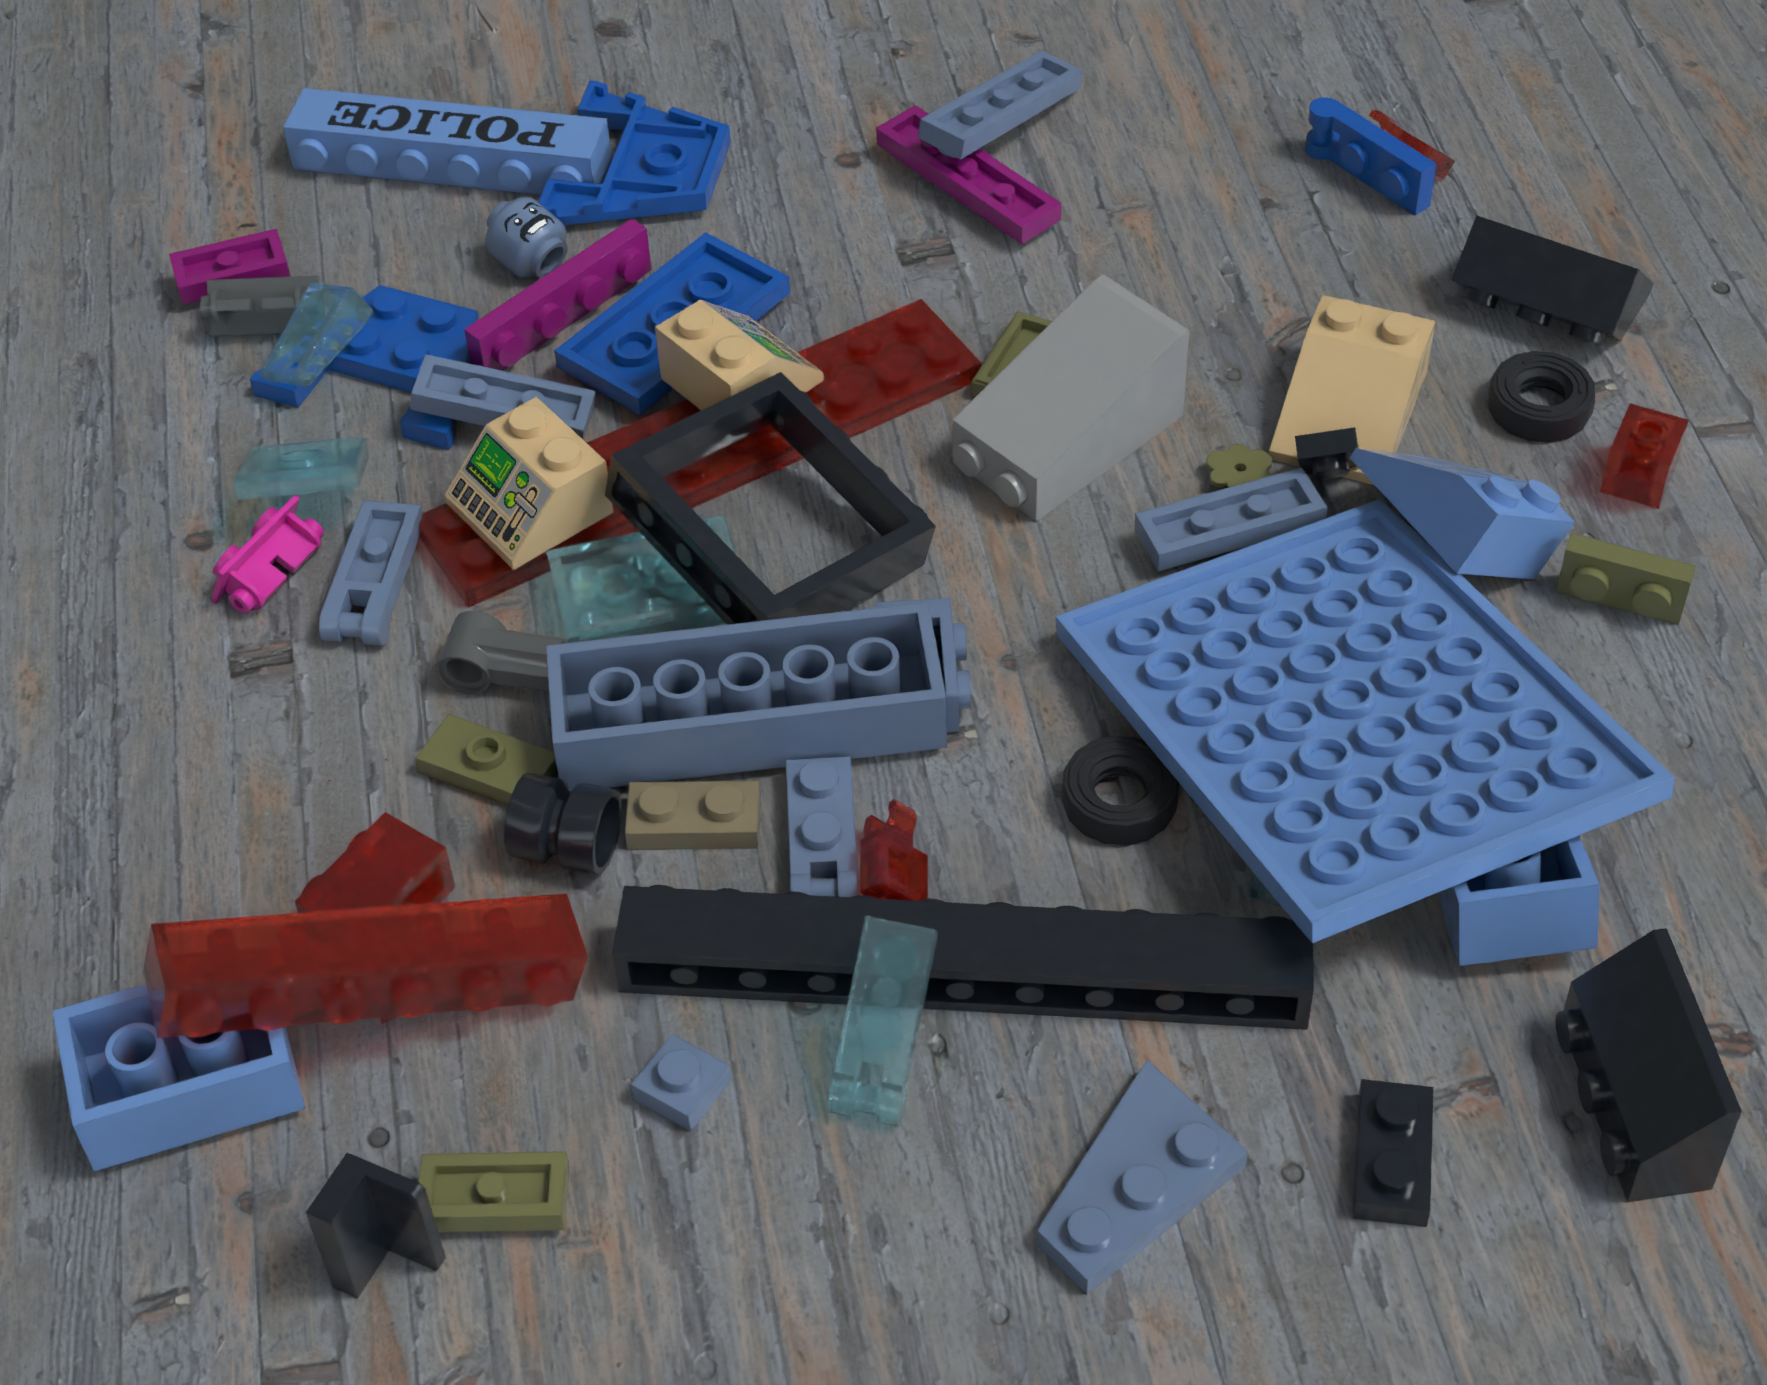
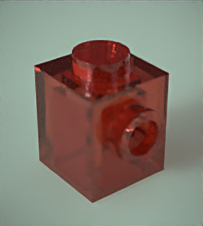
M1630 403L1610 448L1600 492L1659 509L1677 466L1689 420Z

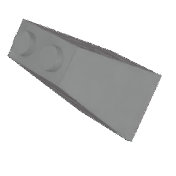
M1101 275L953 419V462L965 475L976 478L997 493L1005 504L1010 507H1016L1037 522L1183 417L1189 329L1106 275Z

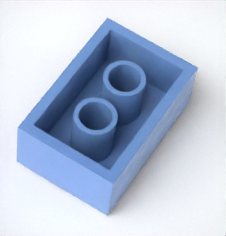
M263 951L52 1011L72 1125L94 1171L306 1109L284 1016L267 1005L262 993L265 981L271 977ZM233 978L234 983L226 984L228 997L246 995L256 997L263 1004V1012L254 1018L210 1021L209 1016L217 1014L211 986H202L201 981ZM230 1002L232 1014L244 1013L248 1010V1006L244 1002Z

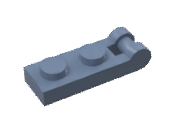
M362 501L321 611L319 633L323 641L343 642L346 637L362 638V642L365 645H386L390 633V618L425 522L421 505ZM352 606L366 607L364 614L351 613Z
M851 756L786 760L791 892L834 897H853L859 895ZM837 877L834 879L811 880V878Z

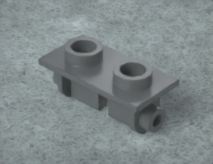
M319 276L207 280L208 295L201 296V314L203 318H209L210 336L314 332L322 326Z

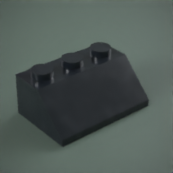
M1477 215L1451 279L1461 287L1466 288L1463 295L1464 299L1495 309L1498 300L1519 306L1516 313L1517 317L1544 327L1549 326L1551 318L1572 325L1569 335L1602 346L1605 337L1618 341L1623 339L1648 298L1654 284L1637 268Z
M1667 928L1652 930L1571 981L1564 1009L1556 1015V1033L1560 1047L1565 1054H1573L1579 1071L1577 1086L1582 1107L1587 1114H1595L1602 1133L1600 1136V1151L1604 1167L1610 1176H1618L1627 1202L1712 1190L1742 1113Z

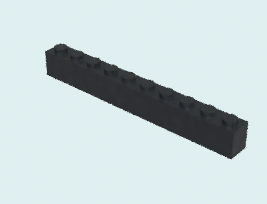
M652 885L649 887L624 886L612 950L619 993L1308 1030L1314 992L1313 943L1293 920L1280 916L1244 918L1225 917L1213 913H1197L1194 915L1151 913L1142 909L1126 911L1088 910L1068 905L1049 908L1013 906L1004 902L989 904L951 903L931 898L912 901L877 899L868 895L834 897L814 896L802 892H787L784 894L741 892L732 888L697 890L677 889L667 885Z

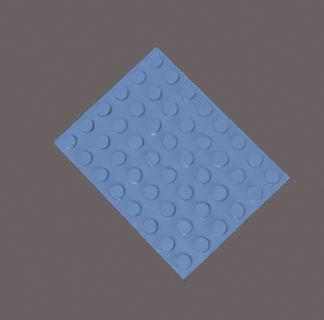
M1381 499L1056 616L1057 636L1312 943L1673 797L1674 776L1461 574H1456L1444 559Z

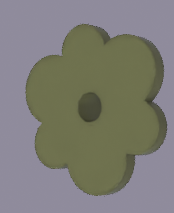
M1233 444L1228 448V451H1213L1207 457L1206 465L1211 471L1210 482L1218 488H1229L1272 476V473L1269 471L1272 467L1271 455L1263 450L1249 451L1248 447L1243 444Z

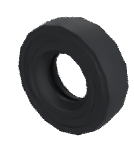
M1530 351L1515 354L1500 363L1490 380L1488 406L1494 420L1510 434L1529 441L1554 442L1568 439L1583 430L1594 410L1595 383L1588 371L1573 359L1554 352ZM1542 387L1557 392L1564 400L1561 404L1551 406L1537 405L1525 400L1520 396L1519 392L1525 388Z
M1111 736L1093 740L1074 753L1063 772L1061 800L1069 821L1083 835L1104 844L1131 845L1148 841L1166 829L1177 810L1179 782L1145 741L1135 737ZM1122 775L1137 779L1143 785L1146 793L1141 800L1134 804L1126 806L1112 805L1104 802L1097 796L1095 787L1105 777Z

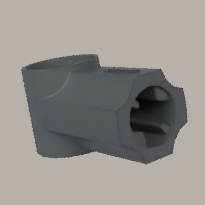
M465 611L460 613L453 622L436 663L435 672L439 680L447 687L464 694L484 692L490 683L549 692L546 646L569 643V641L565 638L506 630L505 626L498 619L487 613Z

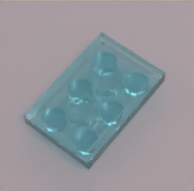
M725 515L703 519L736 554ZM640 532L546 551L565 637L569 643L704 628L725 623Z

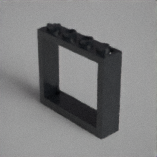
M782 372L611 454L605 496L727 625L840 612L924 566L936 525L928 518L925 511L915 505L894 485L882 468L875 466L851 442L846 432L837 428L813 404L810 397L805 392L799 390ZM770 424L882 536L775 595L663 479Z

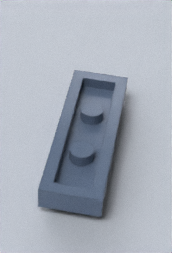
M425 354L411 392L410 410L486 426L487 423L537 397L584 440L594 408L596 391Z
M1301 467L1135 513L1134 530L1157 571H1162L1254 545L1326 519L1328 507Z

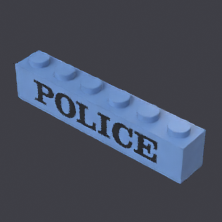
M303 88L283 126L293 169L541 195L548 179L602 184L612 162L607 118Z

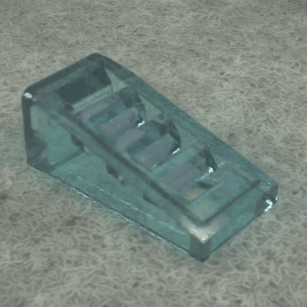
M311 282L259 375L269 382L308 387L364 327L373 313L372 308L352 287ZM295 362L299 363L297 368H290Z

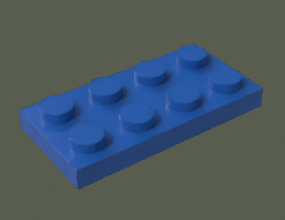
M705 232L555 349L557 368L641 415L673 389L661 379L655 326L698 300L747 315L754 321H757L790 294L789 276Z

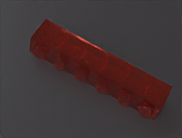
M566 893L154 923L150 927L143 972L157 1038L184 1035L202 1037L217 1032L250 1029L270 1031L295 1025L328 1022L346 1024L361 1019L394 1016L413 1018L428 1013L461 1010L480 1012L494 1007L528 1004L546 1006L561 1001H572L575 998L588 955Z

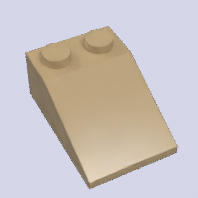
M1322 295L1307 329L1269 449L1272 460L1300 467L1297 458L1295 436L1353 427L1356 428L1360 449L1396 453L1428 371L1435 321L1412 316L1408 313L1395 312L1356 303L1347 299ZM1359 467L1349 468V473L1342 476L1343 478L1374 485Z

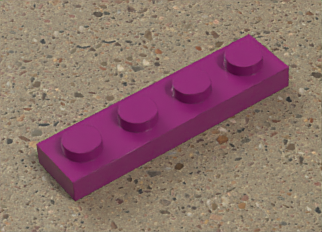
M914 105L876 127V142L879 147L1021 245L1061 220V202L979 148L968 156L959 159L944 155L937 147L919 139L920 120L928 115V113L918 106Z
M631 218L465 328L464 332L470 363L504 371L650 272L652 268L647 228Z

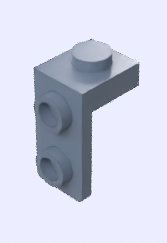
M951 598L875 602V608L921 602L929 603L946 694L947 733L959 732V709L971 708L969 670L957 671L956 661L967 660L965 623H953Z

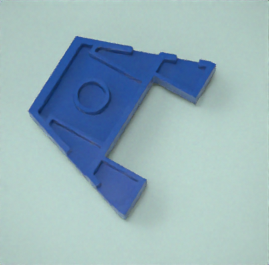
M589 80L577 109L578 116L607 118L608 129L624 130L604 182L602 184L548 179L538 202L563 222L564 225L707 210L731 144L730 126L673 106L666 113L646 106V100L643 96L628 92L625 98L608 93L607 84Z
M379 285L255 372L250 378L253 394L257 397L299 408L328 370L412 392L425 354L471 364L464 329L479 320L478 311ZM410 406L400 420L403 438L450 450L455 439V419L410 410Z

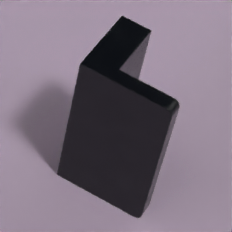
M348 1152L344 1155L305 1212L332 1287L357 1299L389 1251L435 1271L440 1268L446 1258L425 1187L414 1180Z

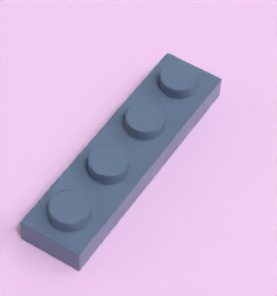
M1039 51L921 118L918 138L937 147L944 155L962 159L1080 89L1083 70L1044 51Z

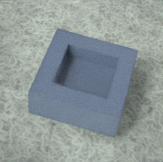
M671 1034L631 1083L633 1099L683 1128L692 1131L730 1083V1065Z

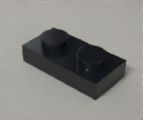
M1361 1079L1358 1094L1353 1219L1427 1227L1431 1202L1434 1087Z

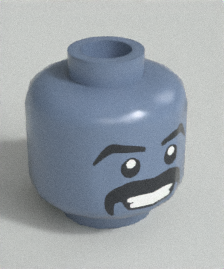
M521 197L511 202L503 201L491 211L487 218V226L489 227L485 238L487 250L514 275L522 279H529L534 276L542 278L559 267L563 262L568 249L565 243L567 237L565 225L533 198Z

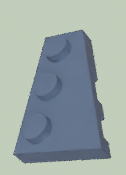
M1147 1059L1037 1230V1246L1085 1294H1089L1246 1167L1248 1151Z

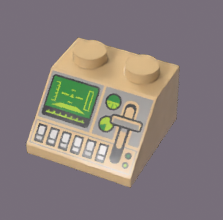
M698 300L655 326L661 379L700 410H704L779 372H782L799 390L805 393L824 381L821 370L752 318L703 300Z
M537 397L486 424L445 493L446 503L513 570L613 513L612 503L605 496L608 478L606 461Z

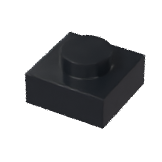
M1355 427L1295 436L1299 466L1303 468L1306 474L1313 473V477L1316 479L1339 478L1347 475L1349 468L1358 467L1349 458L1355 448H1359Z

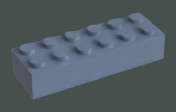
M928 602L546 646L553 748L559 778L565 780L570 791L580 783L611 788L628 786L629 782H661L786 767V760L851 756V759L947 748L946 694Z

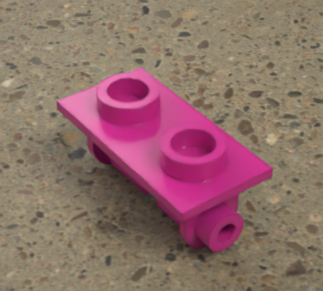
M294 495L280 510L270 507L265 511L251 531L253 537L241 549L236 545H232L219 558L212 571L217 576L211 598L213 603L216 604L226 593H229L230 603L239 612L247 614L251 609L260 610L287 579V576L272 564L276 561L294 574L322 546L321 538L324 536L322 526L314 519L306 518L303 521L295 515L300 499L297 495Z

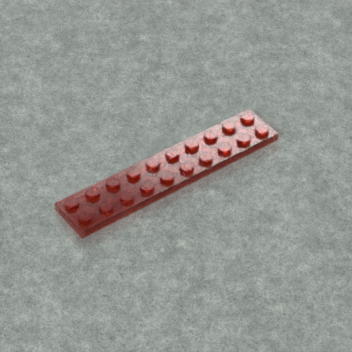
M922 299L797 352L823 372L824 381L807 391L806 394L810 397L813 404L837 428L846 432L849 438L971 385L972 380L982 366L979 359ZM687 399L589 441L587 444L606 461L607 472H609L611 454L702 410ZM770 424L663 479L691 508H694L804 458ZM447 503L424 512L419 523V538L468 608L634 535L639 531L612 504V514L513 570Z

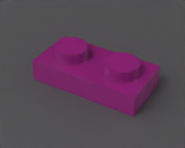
M277 228L169 254L183 305L200 301L201 296L208 295L207 280L291 277Z

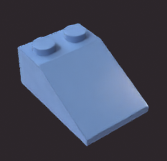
M1355 448L1349 457L1456 574L1534 580L1575 524V521L1558 505L1561 501L1558 494L1537 480L1524 481L1434 457Z
M1580 836L1438 892L1444 922L1459 966L1598 948L1600 884Z

